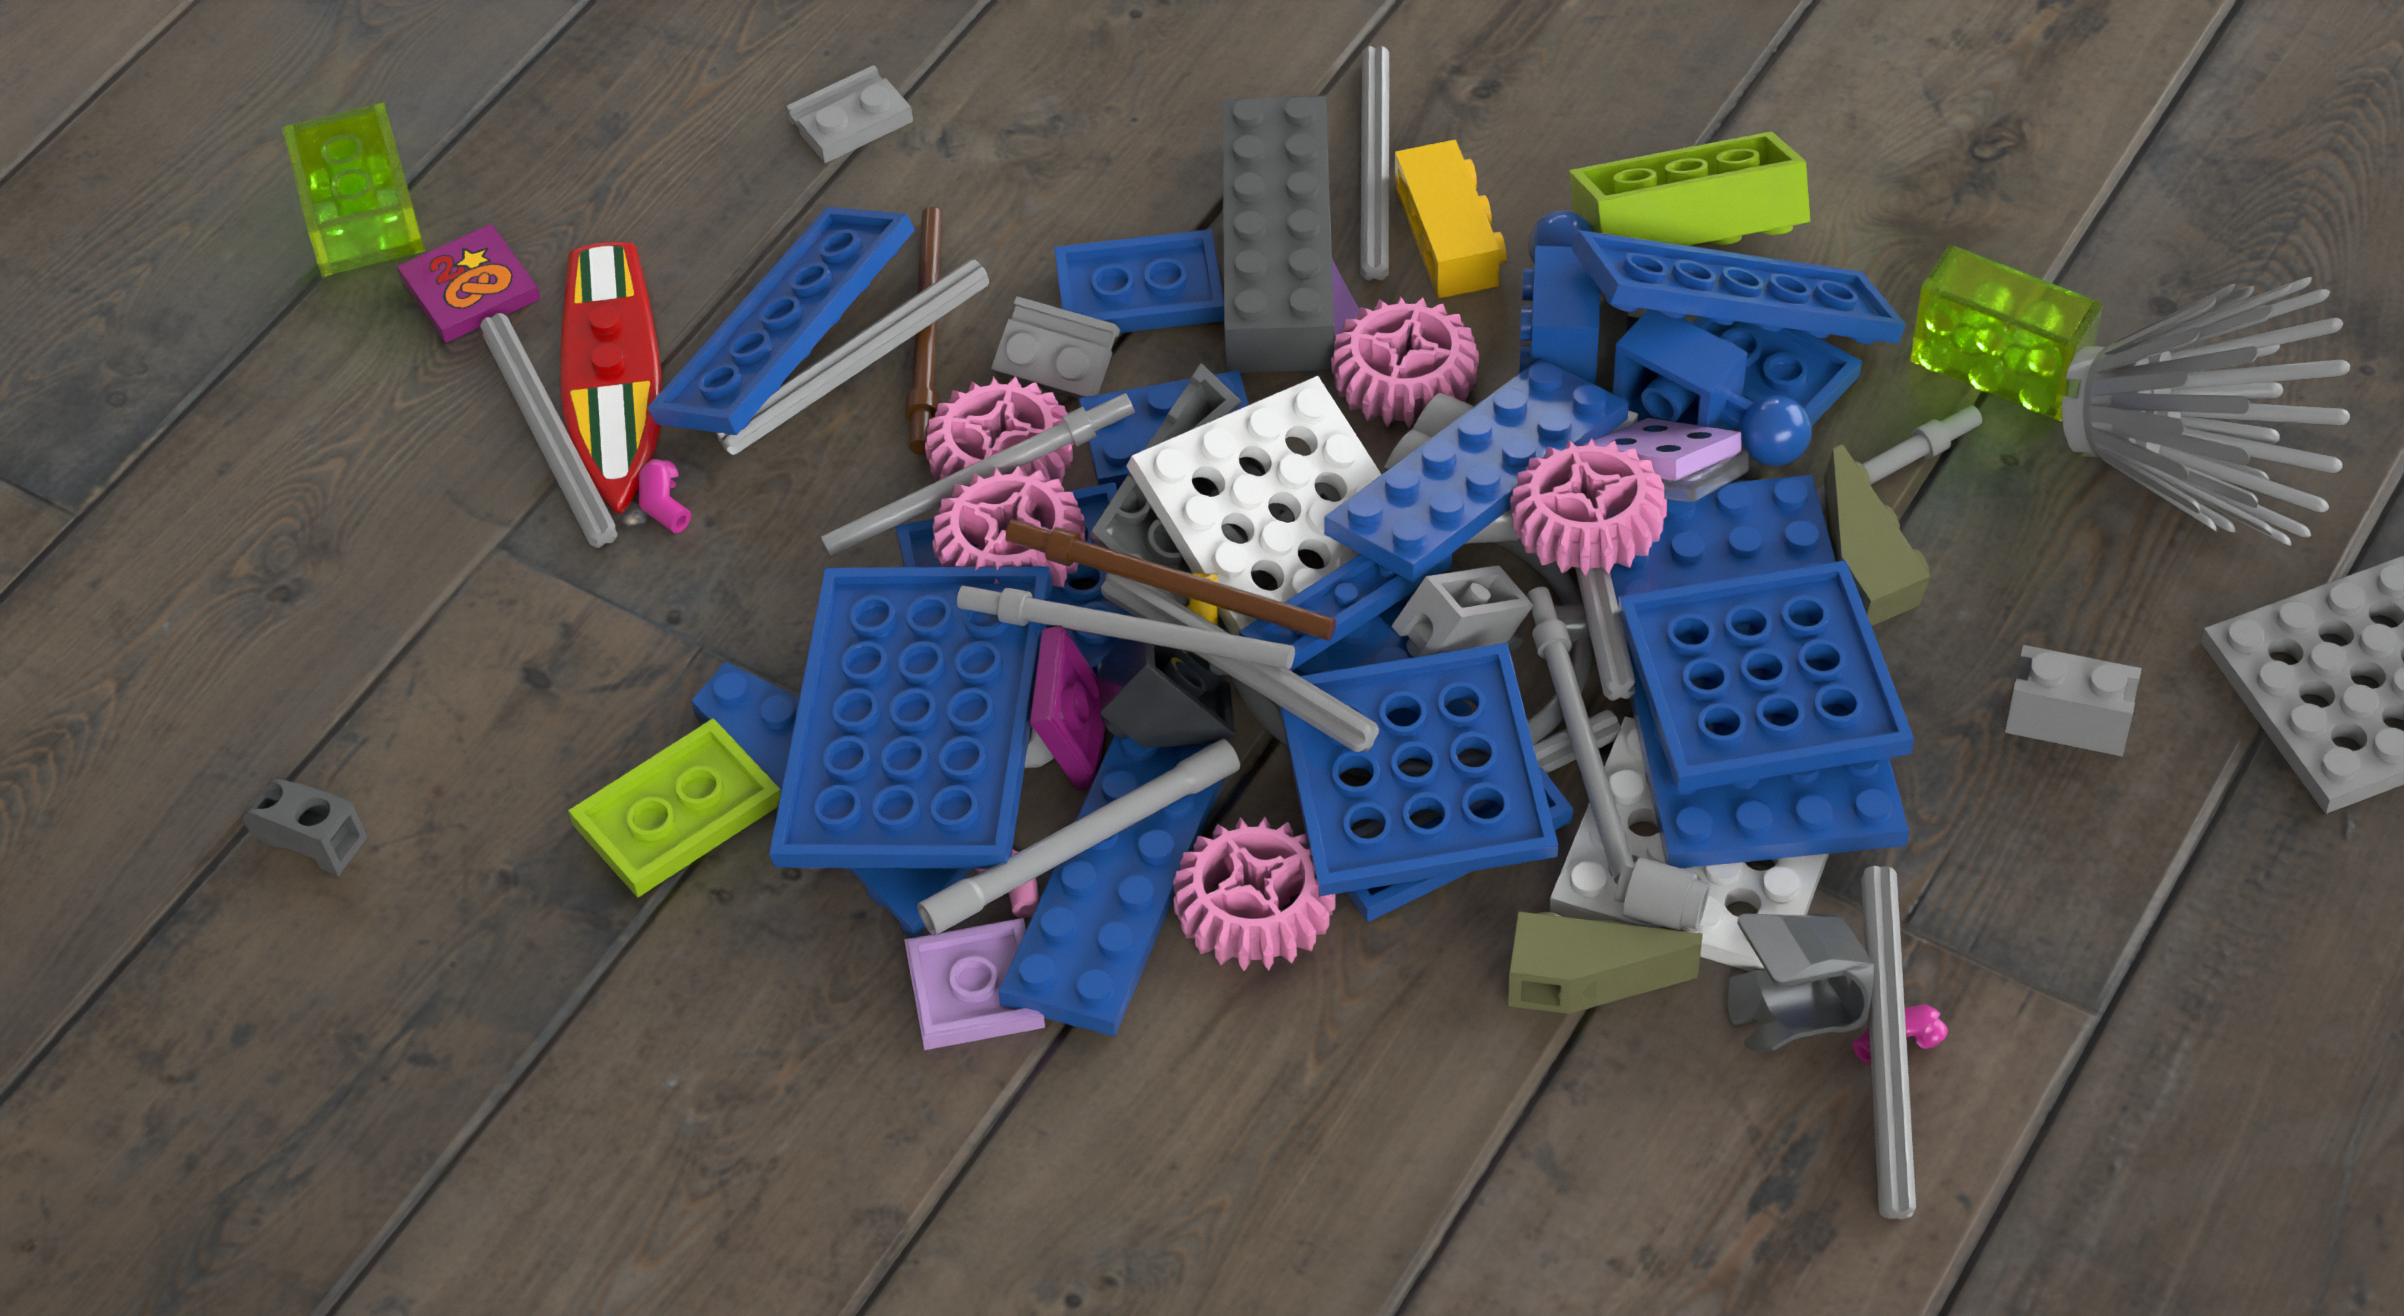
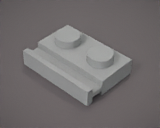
M875 65L786 106L788 121L799 128L800 135L824 163L913 122L911 106L886 78L882 79L879 76Z
M1016 296L1014 313L1012 318L1007 321L991 370L996 375L1010 379L1016 376L1020 382L1027 384L1036 382L1038 387L1075 398L1098 395L1112 356V345L1115 337L1118 338L1120 329L1116 324Z

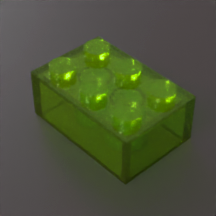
M384 102L282 127L307 230L322 277L425 251Z
M1949 244L1921 286L1910 361L1924 366L1931 371L1939 372L1974 386L1981 391L1992 393L2027 407L2034 412H2039L2062 421L2063 397L2076 398L2081 380L2066 379L2068 368L2078 351L2085 346H2095L2104 303Z

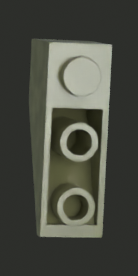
M1843 444L1834 447L1824 475L1828 534L1836 562L1847 561L1871 626L1920 606L1931 576L1923 554L1917 549H1912L1900 531V524L1893 509L1888 505H1883L1872 489L1870 477L1865 467L1859 461L1854 462Z
M1518 912L1509 973L1508 1006L1571 1014L1696 979L1699 973L1703 934L1686 932L1682 929L1677 931L1664 927L1652 928L1627 925L1612 919L1593 921L1563 917L1553 912H1540L1537 914Z

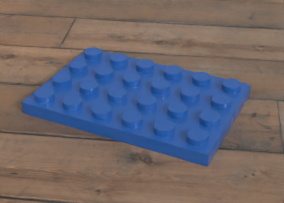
M1049 566L999 567L998 570H996V567H979L976 571L975 567L825 568L769 853L774 867L989 869L996 864L1007 863L1012 854L1031 729L1030 719L1042 630L1046 629V624L1030 621L1025 626L1003 623L999 621L998 615L958 608L957 596L962 586L1001 593L1005 588L1029 591L1034 599L1050 601L1053 578Z

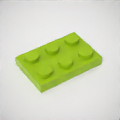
M713 718L577 804L568 812L572 825L636 897L639 898L777 808L780 802L781 789Z

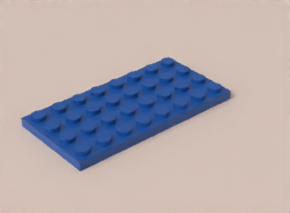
M1813 475L1664 489V499L1667 500V516L1664 518L1663 531L1660 534L1659 541L1652 543L1648 556L1635 555L1630 568L1619 563L1613 564L1610 574L1617 604L1619 605V596L1836 562ZM1797 615L1791 618L1794 623L1800 626H1813L1819 623L1808 615ZM1740 624L1733 628L1738 633L1747 636L1757 635L1762 632L1751 624ZM1684 633L1676 637L1680 642L1688 645H1696L1705 641L1694 633ZM1625 635L1635 677V692L1630 697V702L1667 865L1678 868H1691L1907 846L1909 828L1890 758L1677 792ZM1813 659L1807 662L1811 668L1818 671H1828L1835 668V666L1827 663L1824 659ZM1757 668L1749 672L1751 676L1759 680H1772L1778 677V675L1771 673L1766 668ZM1707 677L1691 681L1694 686L1704 690H1711L1720 686V684ZM1829 704L1823 707L1827 713L1833 716L1842 717L1852 713V711L1844 708L1841 704ZM1773 713L1765 717L1769 723L1777 726H1787L1795 722L1782 713ZM1713 723L1706 727L1716 735L1725 736L1736 732L1735 729L1729 727L1726 723Z

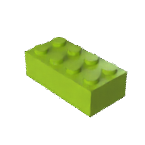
M1772 131L1569 170L1573 212L1584 217L1591 224L1595 233L1684 246L1705 242L1727 245L1739 242L1742 239V235L1757 232L1779 235L1792 231L1793 225L1810 222L1806 160Z

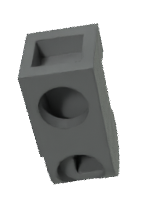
M278 778L270 780L242 817L246 827L262 842L275 848L285 847L313 858L320 869L338 877L368 838L351 801L298 782L292 783Z

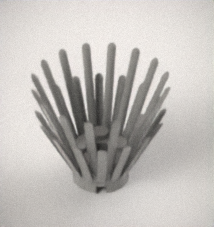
M2312 277L2285 284L2248 299L2246 298L2252 294L2254 287L2248 286L2232 292L2235 287L2234 283L2107 347H2083L2074 356L2066 379L2081 380L2077 398L2063 397L2062 400L2063 427L2069 447L2073 452H2084L2081 456L2099 457L2215 531V524L2230 532H2235L2236 530L2229 519L2205 505L2290 546L2291 541L2289 537L2270 527L2266 522L2298 536L2310 537V530L2305 525L2258 505L2257 497L2253 493L2227 482L2317 512H2325L2329 509V505L2323 498L2270 481L2269 476L2265 472L2246 465L2249 463L2250 457L2329 473H2337L2342 469V462L2332 456L2273 445L2279 441L2280 435L2278 431L2272 428L2204 418L2344 425L2350 419V414L2345 409L2253 404L2248 399L2278 398L2283 393V387L2276 381L2342 376L2349 372L2350 364L2345 360H2330L2213 371L2205 370L2251 363L2257 357L2274 354L2280 348V344L2335 333L2342 328L2343 321L2339 318H2330L2170 353L2169 351L2322 302L2329 296L2330 291L2320 289L2269 306H2258L2304 289L2309 285Z

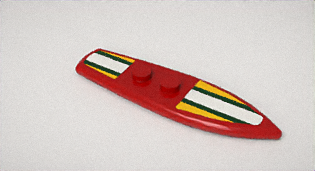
M609 241L585 245L571 250L568 254L561 327L560 395L565 429L595 487L606 504L615 513L622 514L639 490V472L646 463L654 458L661 425L654 422L647 407L663 389L658 341L638 250L631 242Z

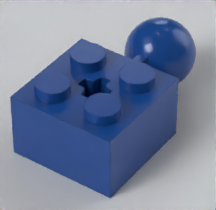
M1566 210L1554 211L1536 222L1528 240L1529 255L1535 266L1534 268H1523L1522 301H1533V305H1522L1520 341H1531V345H1520L1519 374L1541 358L1596 385L1600 288L1588 276L1586 269L1571 250L1578 230L1595 231L1584 217L1575 212Z
M1648 309L1616 343L1613 394L1629 402L1628 411L1638 414L1637 422L1652 418L1731 431L1738 429L1741 432L1742 446L1747 454L1758 463L1771 467L1785 466L1796 461L1806 451L1811 440L1812 427L1810 418L1806 410L1795 400L1782 395H1771L1753 402L1743 396L1747 360L1746 351L1737 347L1729 340L1721 339L1701 329L1685 318H1673L1658 310Z

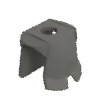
M1814 913L1810 915L1742 914L1738 917L1737 924L1765 968V970H1754L1729 978L1728 1013L1731 1023L1734 1026L1751 1022L1758 1023V1030L1744 1041V1045L1747 1048L1757 1052L1774 1051L1794 1039L1828 1032H1849L1865 1027L1872 997L1874 963L1842 915L1835 913ZM1846 977L1851 979L1850 984H1848Z

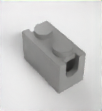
M1499 565L1426 576L1391 627L1399 636L1408 635L1409 640L1406 643V647L1413 657H1421L1507 643L1534 605Z
M2023 645L2005 733L2123 757L2142 668Z

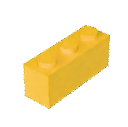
M1456 139L1395 152V190L1437 299L1499 287L1500 264L1507 261L1504 238L1500 231L1493 233L1491 228L1492 215L1489 201L1486 195L1478 196L1476 191L1477 177L1474 164L1471 159H1463Z

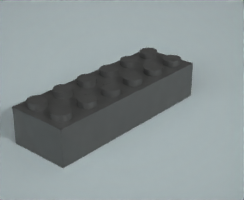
M1326 96L1222 99L1224 324L1227 372L1237 370L1240 373L1332 370L1331 358L1334 357V312Z

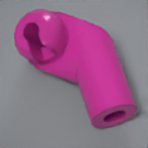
M653 459L646 463L639 472V506L645 513L673 533H680L688 526L691 520V512L670 497V490L676 486V482L671 480V478L679 476L678 470L668 460L660 461Z
M1922 1004L1905 1008L1906 1038L1914 1036L1921 1048L1928 1049L1938 1045L1946 1038L1948 1029L1946 1024L1938 1018L1940 1012L1932 1006ZM1868 1027L1852 1043V1048L1861 1061L1871 1065Z

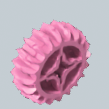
M1400 296L1395 305H1387L1379 299L1375 311L1360 307L1356 319H1345L1342 333L1336 334L1334 357L1331 358L1335 386L1339 396L1346 397L1350 411L1362 409L1366 421H1370L1378 416L1383 417L1387 428L1395 420L1404 421L1409 430L1414 420H1418L1427 404L1440 392L1466 403L1469 391L1474 390V384L1477 381V367L1479 366V352L1476 350L1471 328L1463 327L1460 314L1447 315L1443 303L1433 308H1428L1423 297L1416 304H1406Z
M993 376L989 386L980 387L971 381L970 388L966 394L952 390L950 403H938L935 417L929 419V426L927 428L926 457L929 460L930 471L935 478V482L1064 422L1063 416L1068 414L1065 406L1058 405L1053 392L1042 394L1036 382L1022 388L1016 376L1008 385L999 384ZM1075 442L1020 467L1024 476L1029 477L1036 471L1041 470L1046 478V482L1059 479L1062 484L1065 470L1071 468L1073 460L1072 445Z
M1592 438L1587 446H1576L1568 440L1564 450L1558 451L1547 446L1543 459L1530 458L1526 471L1518 472L1517 484L1519 486L1513 489V496L1510 498L1513 529L1516 531V538L1521 539L1525 552L1537 553L1541 566L1557 561L1562 574L1571 567H1578L1586 577L1590 568L1600 567L1609 575L1615 563L1630 568L1635 555L1648 556L1652 543L1660 539L1664 518L1667 516L1664 484L1661 481V475L1655 474L1651 460H1640L1635 448L1620 452L1615 440L1606 447L1596 446Z
M1019 465L1012 474L1002 475L995 466L991 477L983 479L973 473L970 487L955 484L952 498L941 499L940 514L934 516L932 526L935 539L932 541L934 556L938 558L940 567H975L976 571L979 567H996V570H998L999 567L1049 566L1053 578L1052 586L1064 588L1067 574L1077 573L1078 563L1074 562L1070 567L1046 560L1045 553L1006 541L1007 527L1013 519L1050 531L1055 527H1060L1079 533L1081 540L1085 541L1084 515L1081 514V510L1078 508L1073 492H1064V487H1062L1059 479L1046 482V478L1041 470L1036 471L1029 477L1024 476ZM969 542L977 544L978 549L972 546ZM996 578L994 583L999 584L1000 582Z
M1265 816L1258 827H1247V824L1240 817L1236 824V829L1232 831L1226 830L1217 823L1213 832V840L1197 836L1194 852H1183V858L1180 861L1181 870L1176 871L1173 881L1174 894H1176L1173 898L1174 911L1178 915V919L1181 920V929L1185 937L1195 938V946L1199 949L1200 955L1215 950V958L1220 966L1232 957L1238 958L1239 965L1243 971L1247 969L1251 960H1262L1263 965L1269 971L1274 963V957L1281 956L1292 964L1297 956V947L1312 951L1316 943V935L1326 934V930L1330 925L1329 916L1333 915V910L1336 907V894L1319 897L1318 883L1315 879V871L1311 861V852L1308 847L1306 833L1293 837V829L1289 822H1286L1277 830L1270 829V823ZM1228 875L1230 876V877H1229L1228 879H1226L1225 881H1223V882H1221V883H1218L1220 880H1222V879L1225 878L1226 876H1228ZM1218 883L1219 889L1210 893L1212 888ZM1301 893L1291 906L1280 912V908L1290 903V897Z

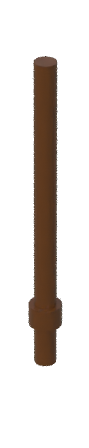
M927 207L922 211L917 294L937 282L940 278L943 213L936 207ZM937 320L915 335L912 390L906 396L905 412L906 418L910 422L909 449L915 454H926L925 443L927 442L926 436L929 419L935 417L939 403V396L934 391Z
M1014 519L1011 520L1007 527V542L1045 553L1046 560L1070 567L1075 562L1327 641L1331 640L1336 628L1335 618L1081 540L1079 533L1060 527H1055L1050 531Z

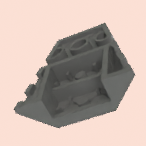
M1201 363L1145 450L1236 411L1241 400ZM1242 457L1239 459V464L1246 473L1255 476L1266 474L1263 465L1255 458ZM1130 473L1092 529L1089 537L1098 546L1193 574ZM1204 477L1192 479L1194 488L1200 494L1209 497L1219 495L1217 486L1211 480ZM1320 482L1315 484V490L1322 499L1331 502L1341 500L1340 494L1328 483ZM1271 503L1268 505L1271 515L1278 521L1285 523L1295 521L1293 512L1286 505L1281 503ZM1231 523L1221 526L1222 532L1228 540L1238 544L1248 542V536L1240 526ZM1262 570L1252 571L1251 576ZM1155 588L1183 606L1189 605L1188 597Z

